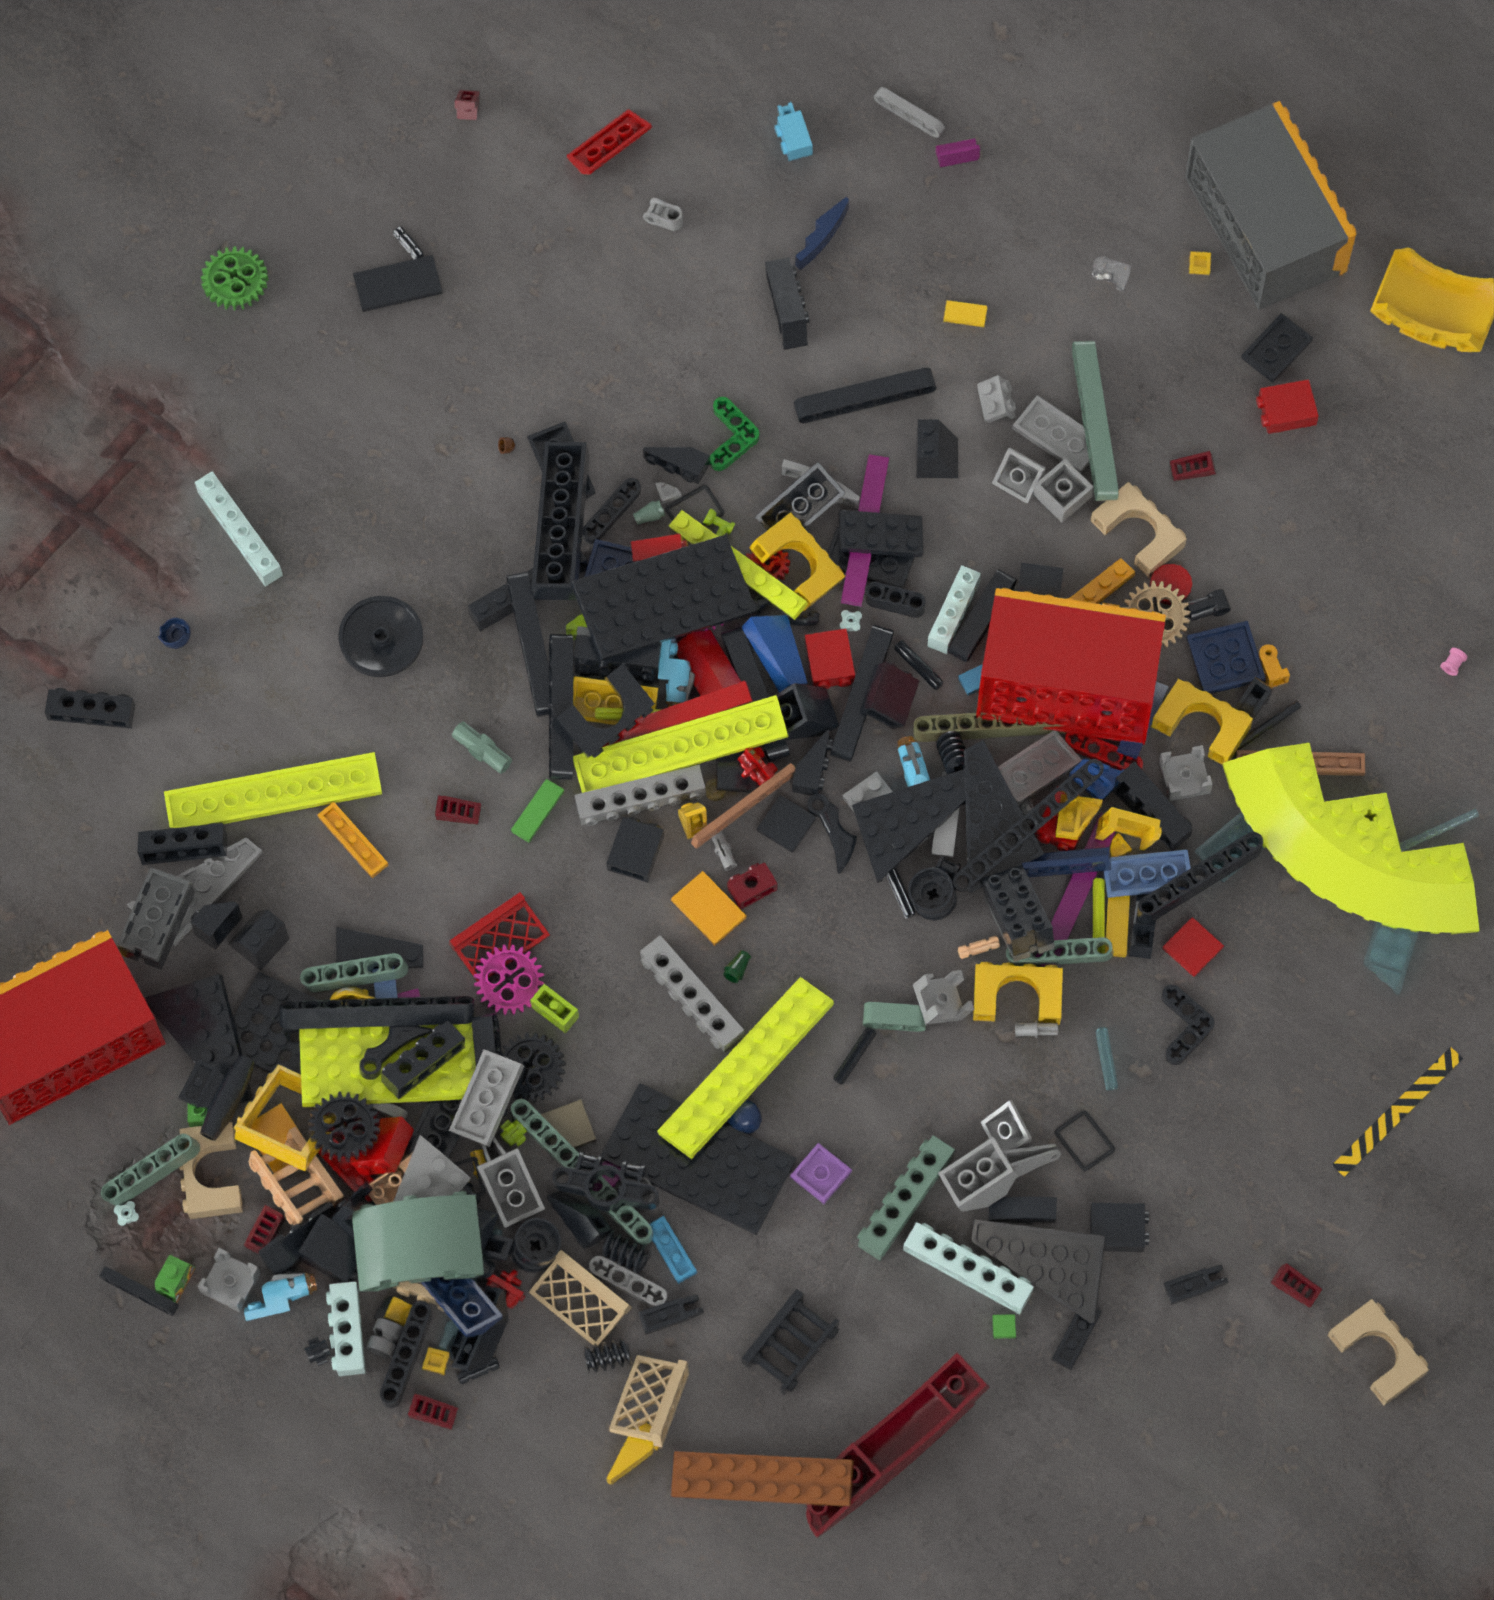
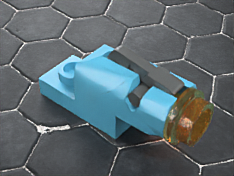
M675 638L662 642L658 679L668 680V683H666L665 703L667 708L689 700L696 677L691 672L689 661L674 659V655L678 651V643L675 642Z
M913 736L899 739L897 750L900 755L907 787L929 781L930 778L917 740H914Z
M314 1273L274 1274L272 1280L262 1286L265 1303L261 1304L260 1301L249 1303L248 1307L244 1308L246 1321L290 1311L289 1299L294 1301L303 1296L311 1295L314 1291H318Z

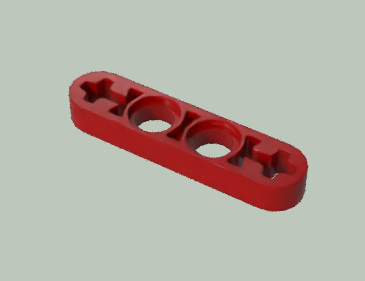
M1067 733L1065 736V742L1074 752L1090 759H1097L1102 764L1109 765L1113 769L1125 770L1133 761L1137 762L1141 769L1143 767L1141 757L1138 756L1137 759L1121 754L1117 752V746L1096 737ZM1074 736L1078 737V742L1072 744L1071 739ZM1084 740H1087L1084 749H1082V743H1084ZM1097 744L1100 747V751L1091 753L1088 750V746ZM1111 752H1116L1120 758L1118 761L1113 762L1108 759L1107 755ZM1123 756H1124V757H1126V760H1125V762H1124V765L1122 766V765H1120V764L1122 763Z

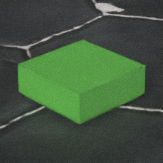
M1015 1314L992 1316L993 1339L1016 1338Z

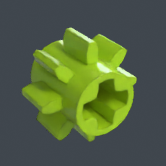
M507 1120L500 1126L503 1130L500 1136L509 1146L516 1143L519 1147L526 1140L524 1134L527 1130L517 1120L512 1123Z

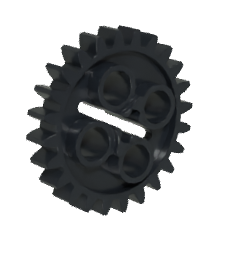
M526 1032L524 1039L518 1034L517 1042L510 1039V1047L503 1045L506 1052L505 1054L502 1053V1057L524 1065L512 1093L514 1098L518 1100L522 1097L526 1101L531 1098L536 1103L538 1096L543 1101L545 1100V1093L552 1096L551 1089L558 1090L556 1082H563L560 1075L566 1074V1071L561 1068L566 1065V1062L560 1060L564 1057L563 1052H558L560 1050L559 1045H554L552 1038L547 1041L545 1034L539 1039L537 1032L533 1034L532 1038ZM524 1050H530L528 1057L521 1058V1053ZM550 1058L547 1065H540L542 1059ZM533 1065L535 1066L534 1069L530 1068L529 1070H527V1067H528V1066H529V1067H532ZM534 1078H541L539 1084L531 1085Z
M338 1092V1098H334L332 1094H329V1101L322 1098V1106L315 1104L317 1112L311 1111L310 1117L313 1119L308 1120V1125L311 1126L308 1128V1134H314L310 1137V1141L316 1142L315 1149L322 1148V1156L327 1152L330 1153V1160L334 1156H338V1162L342 1160V1157H346L347 1162H350V1156L352 1155L358 1160L360 1152L366 1156V1148L373 1149L372 1142H377L378 1137L376 1134L380 1133V1128L377 1127L380 1125V1120L375 1119L378 1112H371L373 1104L366 1106L367 1099L364 1098L359 1101V1094H356L354 1098H350V1092H347L346 1097H343L341 1092ZM348 1110H352L356 1114L353 1116H347L345 1112ZM327 1118H332L335 1122L333 1124H327L324 1122V1120ZM360 1129L364 1134L355 1135L353 1131ZM340 1137L344 1141L342 1143H335L333 1139Z

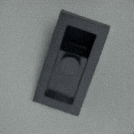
M1255 677L1235 709L1248 713L1254 720L1262 706L1268 703L1273 688Z

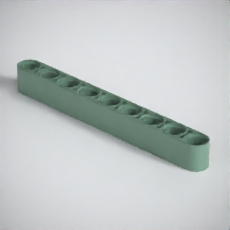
M1074 341L1072 343V356L1095 500H1118L1117 476L1095 341Z
M524 1099L514 1101L511 1105L514 1119L521 1123L527 1130V1133L561 1167L576 1169L579 1153L528 1101ZM519 1108H527V1112L524 1115L516 1114ZM534 1123H542L541 1129L536 1131L531 1129ZM554 1137L558 1139L555 1145L549 1146L546 1144L549 1138ZM564 1153L573 1154L572 1158L568 1161L561 1159ZM602 1176L594 1181L595 1183H601L603 1185L602 1189L597 1192L590 1190V1194L598 1201L600 1199L608 1201L618 1196V1192ZM622 1205L616 1210L607 1212L639 1245H648L653 1240L654 1235L650 1224L632 1206ZM625 1214L633 1215V1219L630 1222L622 1221V1217ZM646 1229L649 1233L646 1237L641 1238L637 1236L638 1231Z

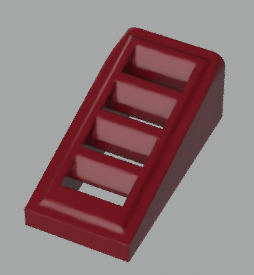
M1211 451L1170 460L1174 481L1216 474ZM1203 461H1207L1208 467L1204 468ZM1198 462L1199 464L1198 470H1196L1194 463ZM1190 463L1191 471L1187 472L1186 464ZM1177 465L1182 466L1183 473L1179 474Z
M438 795L435 810L436 820L478 825L481 803ZM444 805H448L447 812H443ZM452 806H456L455 814L451 813ZM461 807H465L464 816L460 815ZM470 808H474L472 818L468 817Z
M265 1205L243 1246L259 1255L258 1251L275 1238L285 1221L284 1215ZM267 1216L276 1219L275 1223L266 1219ZM263 1223L271 1227L272 1229L269 1231L263 1228ZM258 1231L265 1234L267 1238L264 1239L257 1235ZM253 1239L263 1244L262 1248L252 1243Z
M1287 1263L1279 1268L1271 1281V1284L1309 1308L1312 1307L1322 1291L1319 1286ZM1285 1274L1289 1275L1285 1282L1282 1281ZM1293 1279L1297 1280L1293 1287L1289 1286ZM1303 1284L1304 1287L1301 1292H1297L1300 1285ZM1308 1289H1312L1308 1298H1305L1304 1296Z
M415 1393L408 1416L412 1419L452 1430L458 1408ZM419 1403H423L421 1412L418 1413L417 1409ZM428 1405L432 1406L430 1415L426 1416ZM437 1408H441L438 1419H435L434 1416ZM446 1410L450 1411L447 1422H444L443 1418Z

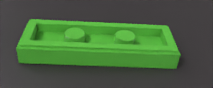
M546 779L512 827L511 832L530 843L563 795L564 789Z

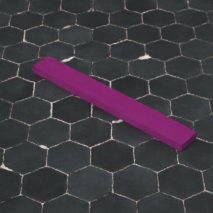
M869 454L858 511L879 513L889 463L888 457ZM850 552L841 603L862 607L871 554Z
M1097 820L1085 849L1110 847L1116 831L1103 841L1095 839ZM1098 871L1075 873L1072 875L1051 922L1054 940H1068ZM1063 948L1056 949L1054 954L1061 956ZM1044 952L1040 954L1037 953L1036 958L1041 957L1044 954ZM1041 964L1040 967H1045L1046 965H1056V964Z

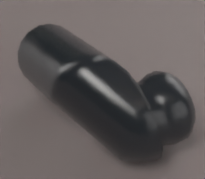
M810 611L808 616L799 615L796 620L788 616L790 625L815 626L819 623L820 615L816 611Z

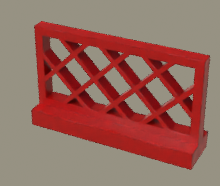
M519 892L449 941V945L474 977V974H477L475 971L476 963H481L477 959L479 948L492 950L491 954L493 955L497 936L509 938L507 950H510L512 938L524 940L522 954H525L548 938L550 934L527 904L522 893ZM523 907L529 914L528 922L515 920L516 912ZM502 922L512 923L510 934L497 932L498 925ZM514 924L527 926L525 937L512 935ZM529 926L539 928L543 935L537 939L527 938ZM484 934L494 935L493 946L480 945L481 936ZM467 946L477 947L475 959L466 958L461 950ZM513 960L505 961V967L512 963ZM490 973L488 975V978H490L496 973Z

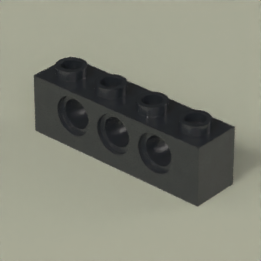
M55 688V690H48L44 713L47 720L132 729L135 703L133 698L126 694L112 696L105 692L93 694L85 690L73 692L64 688ZM68 702H74L72 707H65ZM90 704L95 705V707L91 710L86 709V707ZM111 706H115V707H116V709H115L114 711H112V712H107V709H108L109 707H111Z
M223 823L138 832L137 853L142 865L227 856L228 836Z
M446 1021L443 1025H437L430 1035L419 1039L412 1049L405 1050L401 1053L399 1059L394 1063H388L383 1068L381 1082L398 1099H401L465 1049V1037L449 1021ZM436 1044H441V1045H443V1046H442V1047H435L434 1045H436ZM419 1057H425V1058H427V1059H425V1060H419V1059H417V1058H419ZM402 1070H409L410 1072H408V1073H402L401 1071H402Z

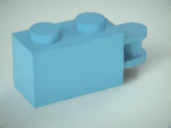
M792 102L788 103L787 106H777L779 116L777 117L775 131L777 137L782 139L780 144L783 154H787L789 161L812 155V142L801 110L795 112Z

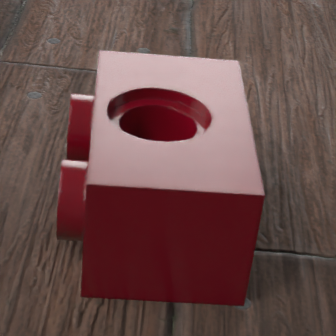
M764 862L760 865L759 863L752 865L743 874L738 873L732 876L727 882V889L738 908L742 910L777 891L778 883ZM749 881H754L757 883V885L753 888H749L746 886V883Z

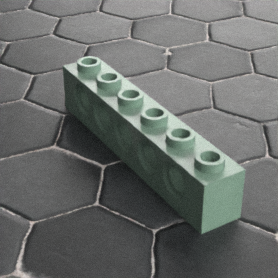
M934 1135L930 1140L925 1139L919 1148L921 1151L917 1158L913 1157L907 1165V1168H909L905 1175L901 1174L894 1184L897 1187L893 1193H887L882 1201L884 1205L881 1210H875L870 1218L871 1224L868 1228L864 1227L857 1237L859 1239L858 1247L879 1261L884 1257L939 1178L938 1173L946 1168L954 1156L955 1149ZM933 1158L935 1164L931 1166L926 1165L924 1159ZM919 1175L923 1178V1181L914 1183L911 1178ZM901 1193H908L911 1198L903 1201L899 1198V1195ZM894 1210L898 1213V1217L891 1219L886 1213ZM877 1228H882L886 1231V1234L877 1236L874 1231Z

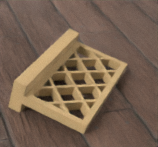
M560 1250L553 1263L529 1291L532 1296L592 1345L597 1344L598 1347L621 1318L632 1308L562 1250ZM559 1265L565 1271V1279L553 1280L552 1272ZM568 1273L574 1278H568ZM579 1281L582 1285V1293L570 1294L569 1282ZM566 1282L567 1295L555 1296L554 1283ZM550 1284L551 1297H541L536 1292L541 1285ZM585 1287L588 1288L591 1292H585ZM596 1295L599 1299V1307L587 1308L586 1296ZM583 1296L584 1308L571 1310L570 1297ZM567 1298L568 1310L558 1311L555 1306V1299ZM546 1300H552V1305ZM602 1301H604L608 1306H602ZM612 1308L618 1313L613 1321L604 1322L603 1309ZM600 1310L601 1322L588 1324L587 1311ZM584 1312L585 1324L575 1325L572 1321V1313ZM563 1314H569V1319ZM601 1326L602 1334L597 1341L590 1337L589 1327ZM584 1327H585V1328H586V1333H585L583 1330H581L580 1328H584Z
M637 1355L611 1422L610 1432L653 1441V1446L662 1447L689 1376L687 1361L678 1360V1363ZM640 1363L650 1365L652 1368L642 1374L638 1370ZM663 1369L672 1370L671 1375L663 1379L659 1374V1371ZM655 1374L659 1380L648 1385L645 1378ZM641 1381L645 1387L634 1392L631 1388L632 1385ZM662 1385L665 1392L655 1397L652 1390ZM648 1392L652 1399L641 1404L638 1397ZM634 1399L638 1406L627 1411L625 1403ZM656 1404L658 1411L648 1415L645 1408ZM642 1411L645 1417L634 1422L631 1415ZM626 1417L631 1423L626 1427L617 1426L618 1422ZM649 1422L651 1425L649 1433L639 1430V1426Z

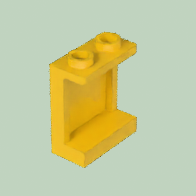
M1111 807L1098 819L1095 839L1103 841L1116 831L1141 838L1140 850L1145 851L1160 839L1162 828H1160L1161 820Z

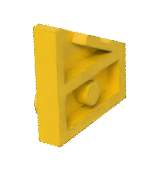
M1065 794L1061 795L1060 803L1066 802L1067 796ZM1079 796L1059 812L1056 837L1077 840L1101 808L1103 800Z

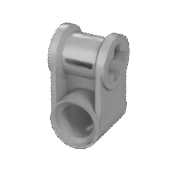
M651 198L650 207L643 214V219L646 222L671 231H678L684 223L680 207L666 203L658 198Z

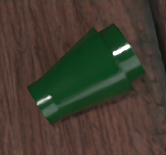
M740 950L724 967L723 976L732 983H738L742 980L751 958L750 954Z

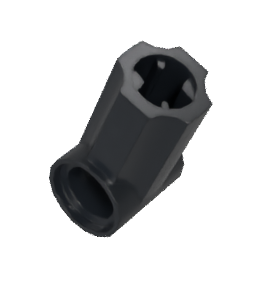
M1223 589L1212 591L1206 597L1187 602L1189 605L1186 607L1187 611H1190L1188 616L1191 621L1211 615L1218 617L1231 611Z

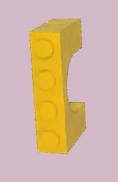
M789 513L758 537L749 547L762 563L783 549L796 550L806 557L811 568L810 578L794 591L808 603L803 611L836 587L845 577L841 568L829 558L828 553L817 544L814 537L805 530L800 520L794 517L792 513Z
M1178 679L1153 717L1152 728L1171 737L1182 718L1192 712L1210 714L1219 723L1220 732L1209 748L1208 758L1220 764L1230 761L1251 729L1253 718L1248 713L1231 707L1229 703L1214 698L1209 692L1195 688L1190 682Z
M981 962L976 964L973 1020L995 1021L996 995L999 989L1009 982L1022 981L1032 986L1037 992L1039 998L1038 1023L1060 1024L1063 968H1058L1056 965L1036 967L1034 964L1015 966L1013 963L993 965L991 962Z

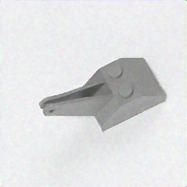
M494 1137L491 1144L499 1157L491 1160L486 1146L481 1144L488 1162L477 1166L490 1201L496 1213L499 1214L498 1217L505 1228L544 1210L545 1207L518 1148L505 1153Z
M992 1137L938 1174L957 1207L964 1212L989 1207L1007 1195L1017 1177L1057 1160L1061 1156V1152L1057 1150L1056 1144L1002 1150L998 1141Z

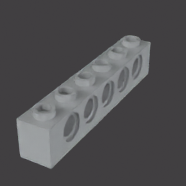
M695 765L574 796L581 826H593L598 821L606 819L607 821H613L618 819L619 816L627 814L628 816H634L639 814L640 811L647 809L654 811L661 808V806L668 804L670 806L678 805L688 799L691 801L699 800L706 795V788L700 766ZM680 784H685L688 786L685 790H680L677 788V786ZM659 789L667 791L664 795H659L656 792ZM638 794H644L646 796V798L643 800H638L635 797ZM618 799L626 801L623 805L615 804V801ZM597 804L605 806L602 810L594 809V806Z
M661 935L640 951V962L647 970L651 969L655 973L654 978L661 986L665 985L669 989L668 994L675 1002L678 1000L683 1005L682 1010L688 1017L693 1016L697 1021L696 1025L702 1033H708L711 1037L710 1041L716 1049L721 1048L725 1053L744 1037V1029ZM660 960H666L668 965L660 967L657 963ZM680 976L682 980L674 983L671 981V978ZM692 991L696 993V996L689 999L685 997V994ZM707 1007L710 1009V1012L708 1014H701L699 1010ZM716 1023H721L724 1025V1028L722 1030H715L713 1026Z

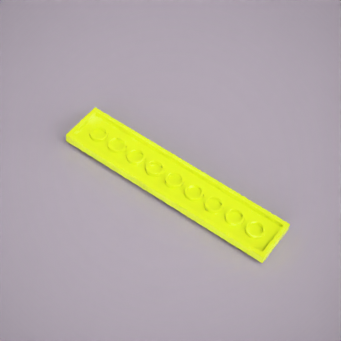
M775 695L602 747L604 751L596 758L592 756L586 758L583 753L573 756V761L581 791L584 793L687 768L789 736L778 697Z
M375 752L164 791L170 828L212 823L227 824L328 805L333 802L339 803L382 795Z
M800 977L659 1128L658 1135L692 1159L834 1005V1001Z

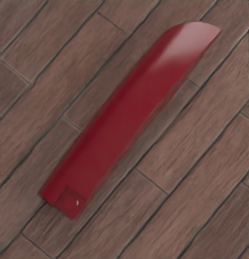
M959 1353L952 1356L909 1398L857 1441L851 1443L836 1458L853 1461L851 1506L807 1504V1521L817 1538L856 1510L908 1467L975 1405V1401L990 1388L977 1371Z

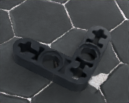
M1171 984L1163 989L1162 1001L1182 1018L1188 1026L1168 1046L1165 1057L1171 1065H1179L1212 1032L1215 1021L1205 1009L1183 990ZM1167 992H1169V993L1175 992V993H1176L1175 998H1176L1177 1000H1175L1174 998L1168 999V998H1167V997H1168V993H1167ZM1181 998H1183L1184 1000L1181 1001V1003H1180L1179 1006L1177 1007V1006H1176V1005H1177V1002H1178V1001L1180 1002ZM1184 1005H1191L1194 1008V1012L1190 1015L1184 1014L1182 1011ZM1200 1020L1203 1022L1208 1020V1027L1204 1026L1200 1033H1198L1197 1029L1200 1027ZM1192 1034L1196 1037V1042L1194 1044H1187L1184 1041V1036ZM1181 1044L1183 1049L1180 1051V1058L1174 1057L1173 1059L1171 1051L1176 1052Z

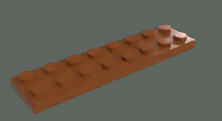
M674 1451L671 1497L850 1507L853 1461Z

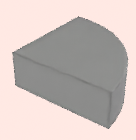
M665 482L655 483L662 504L682 497L678 488Z

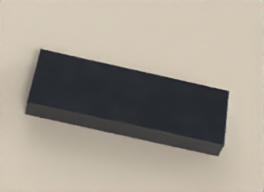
M1097 1308L1095 1323H1089L1078 1314L1074 1315L1052 1357V1361L1072 1370L1102 1313L1100 1309Z

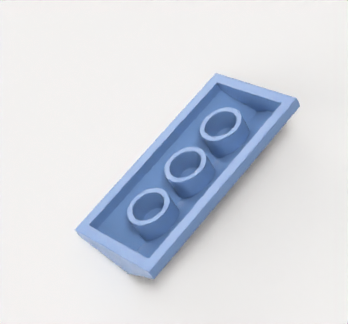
M1188 850L1111 857V870L1103 871L1107 897L1152 893L1190 869ZM1178 887L1179 890H1187L1185 887Z

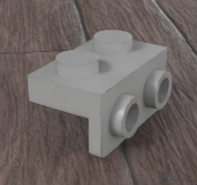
M997 375L977 384L985 422L991 423L1006 416L1011 419L1016 417L1014 411L1016 406L1010 393L1012 387L1008 380Z

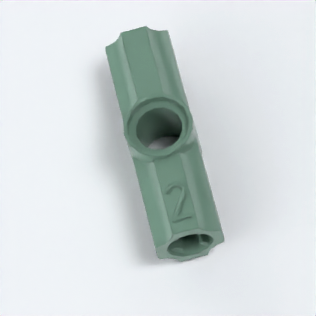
M464 721L455 727L452 737L465 746L475 759L480 762L484 761L500 774L509 768L512 758L496 747L491 738L483 733L479 734Z

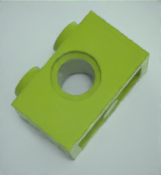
M545 984L530 1000L532 1009L565 1034L579 1018L578 1009Z

